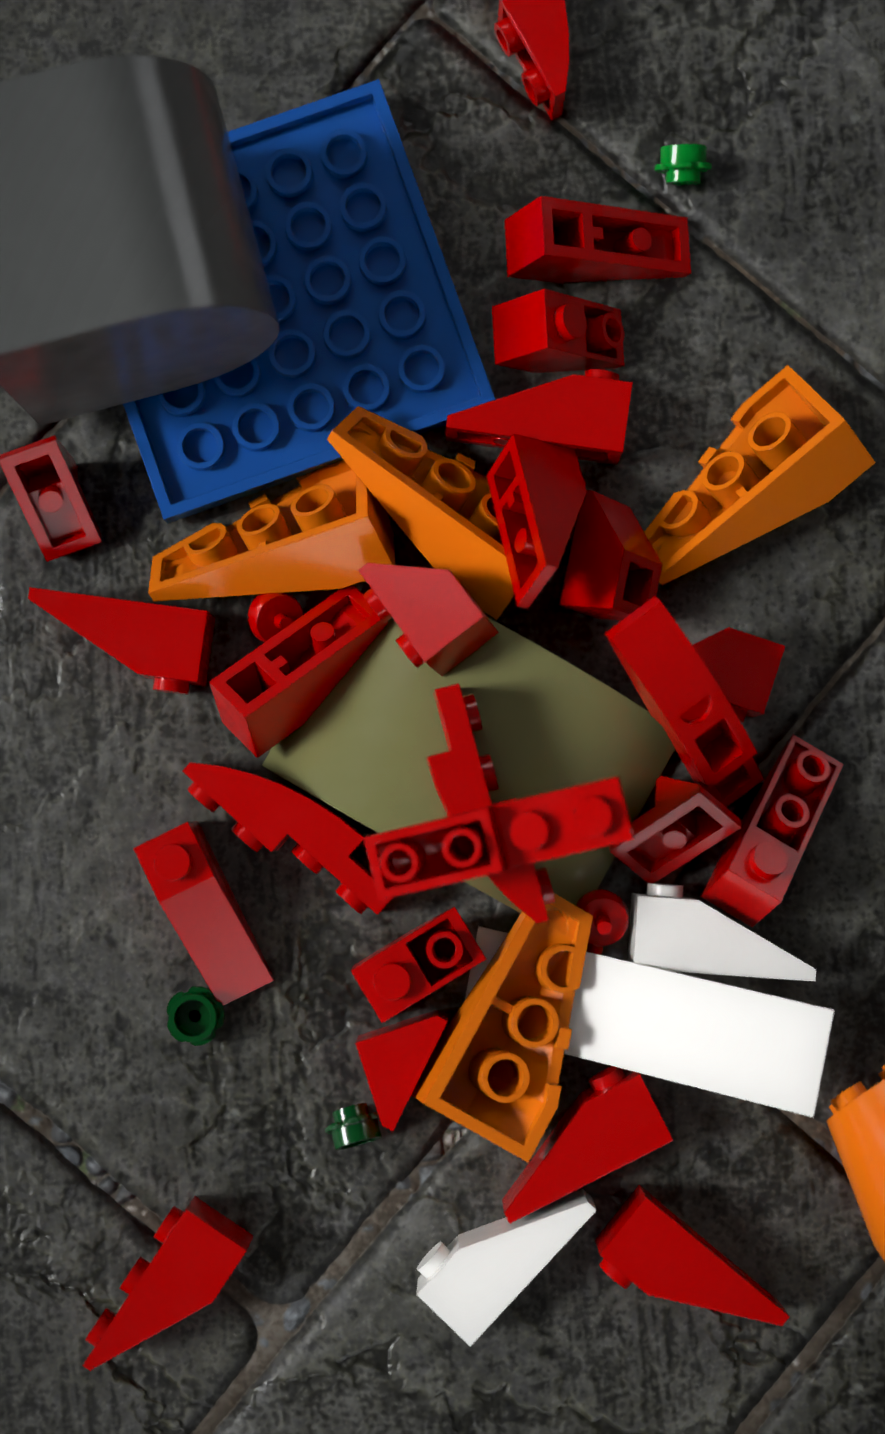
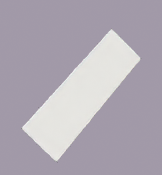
M478 926L476 942L485 955L486 960L470 969L465 999L508 933ZM586 952L579 989L575 991L569 1028L572 1029L569 1049H565L564 1054L814 1117L834 1010Z

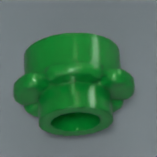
M675 144L660 147V164L655 165L654 169L658 173L666 174V184L692 185L701 183V173L710 170L712 163L707 162L706 145Z

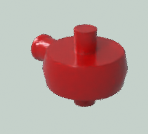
M288 592L259 594L249 607L248 624L256 638L266 642L303 615V610L297 599Z
M603 889L586 893L576 903L577 907L593 916L586 952L602 955L604 946L617 942L625 934L629 923L628 908L618 895Z

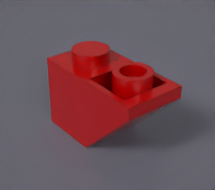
M545 288L492 306L495 365L532 373L616 369L625 366L623 349L624 327L621 309Z
M587 490L578 513L560 606L596 619L622 621L651 598L656 597L663 564L629 506L593 490Z
M366 563L358 570L371 588L363 594L364 598L384 623L391 618L394 619L404 633L396 639V642L417 668L426 663L442 677L499 633L466 587L450 570Z
M730 627L693 644V647L718 683L740 722L743 724L746 716L754 718L763 715L785 645Z
M454 906L354 964L350 971L381 1023H384L485 961L486 957Z

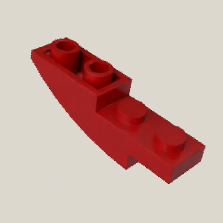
M499 0L498 22L494 23L497 40L508 57L515 54L524 70L521 74L522 82L532 103L535 106L543 104L551 121L562 116L569 68V28L565 0Z
M657 597L651 598L605 632L606 637L650 715L663 726L694 783L700 784L724 806L728 807L764 780L753 758L757 751L735 711L693 645Z
M459 683L435 689L433 694L449 751L428 756L426 761L435 789L447 816L515 800L516 798H510L491 804L489 792L498 790L499 786L490 754L479 756L472 732L483 730L474 695L462 696ZM534 863L487 875L488 879L504 896L534 922L541 923L549 920L545 905L555 903V897L546 867L535 869Z
M190 762L183 769L182 772L193 781L187 788L190 794L213 813L219 806L237 821L231 830L255 852H258L263 846L271 852L278 851L288 838L291 837L297 842V845L291 852L315 874L318 875L325 867L341 882V885L335 890L336 893L358 913L363 914L369 907L378 915L393 898L378 900L372 873L352 856L364 842L363 837L365 835L318 801L284 784L232 768Z
M619 775L449 815L363 838L378 900L500 873L514 867L632 841L635 839Z

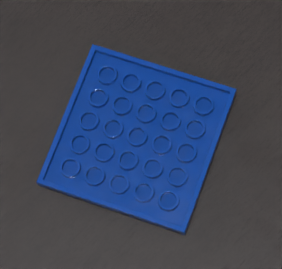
M379 79L228 131L278 319L279 334L272 345L263 353L232 371L192 386L123 404L163 520L167 524L299 478L344 460L327 438L331 431L358 406L421 435L446 426L447 415L495 400Z

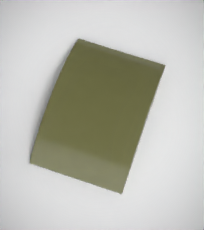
M367 582L361 591L363 594L371 589ZM391 618L305 724L271 748L262 766L377 833L445 817L447 814L435 789L426 757L449 751L433 693L435 689L457 683L460 685L462 696L474 695L479 710L483 730L472 732L479 756L490 754L499 786L498 790L489 792L491 804L510 798L520 799L620 775L630 820L633 822L637 819L656 784V779L662 774L675 748L663 726L650 715L648 710L576 666L492 619L490 621L499 633L441 677L426 663L417 668L409 660L396 642V639L404 633L394 619ZM610 846L536 862L534 866L535 869L546 867L553 892L576 906V903L583 895L598 889L615 856L610 853ZM487 876L464 881L517 912H522L504 896Z

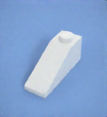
M647 883V894L632 893L627 960L629 962L671 972L816 982L815 968L703 902L691 897H683L682 885Z
M581 1189L509 1224L505 1217L459 1234L447 1247L442 1242H439L426 1254L417 1267V1270L421 1273L417 1281V1296L471 1346L597 1211L592 1197L584 1189Z

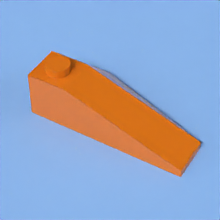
M789 365L784 367L742 403L731 418L735 425L732 432L719 449L709 447L698 461L703 470L687 490L675 492L645 530L644 533L663 564L659 581L661 585L829 502L876 463L847 421Z
M360 406L356 407L331 431L327 440L434 569L450 570L466 587L481 609L497 620L515 595L487 477L473 471L475 460L460 453L456 455L454 460L441 456L428 449L423 436Z
M341 460L296 478L300 484L299 486L271 502L265 494L250 501L248 504L251 510L227 527L221 523H211L153 556L148 594L153 601L342 589L360 582H366L358 571L366 563L395 565L394 533L388 513L345 460Z
M555 893V903L545 905L549 918L548 921L536 923L524 912H521L439 1039L411 1094L423 1104L528 1163L558 1108L562 1087L558 1084L564 1051L569 1049L572 1032L569 1024L575 991L579 989L593 918L591 914Z

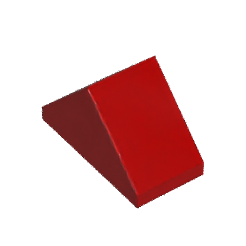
M436 1009L358 1035L355 1044L383 1127L394 1131L448 1022V1014Z

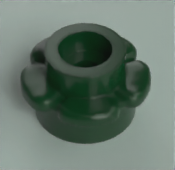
M194 986L186 993L178 992L170 999L167 1006V1013L169 1015L167 1022L168 1030L180 1042H190L194 1046L205 1045L215 1038V1031L224 1024L225 1011L222 1003L216 1002L211 990L205 987ZM197 1010L200 1012L201 1018L199 1021L191 1020V1011Z
M367 1103L355 1104L334 1111L332 1114L335 1123L325 1128L326 1134H332L335 1150L357 1147L382 1137L378 1120H380L378 1112L369 1113Z

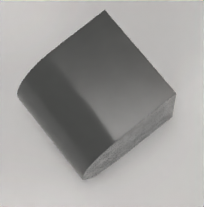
M119 55L82 60L0 81V386L40 426L207 381L244 365L272 345L279 334V323L217 90L208 75L200 69L179 60L146 55Z

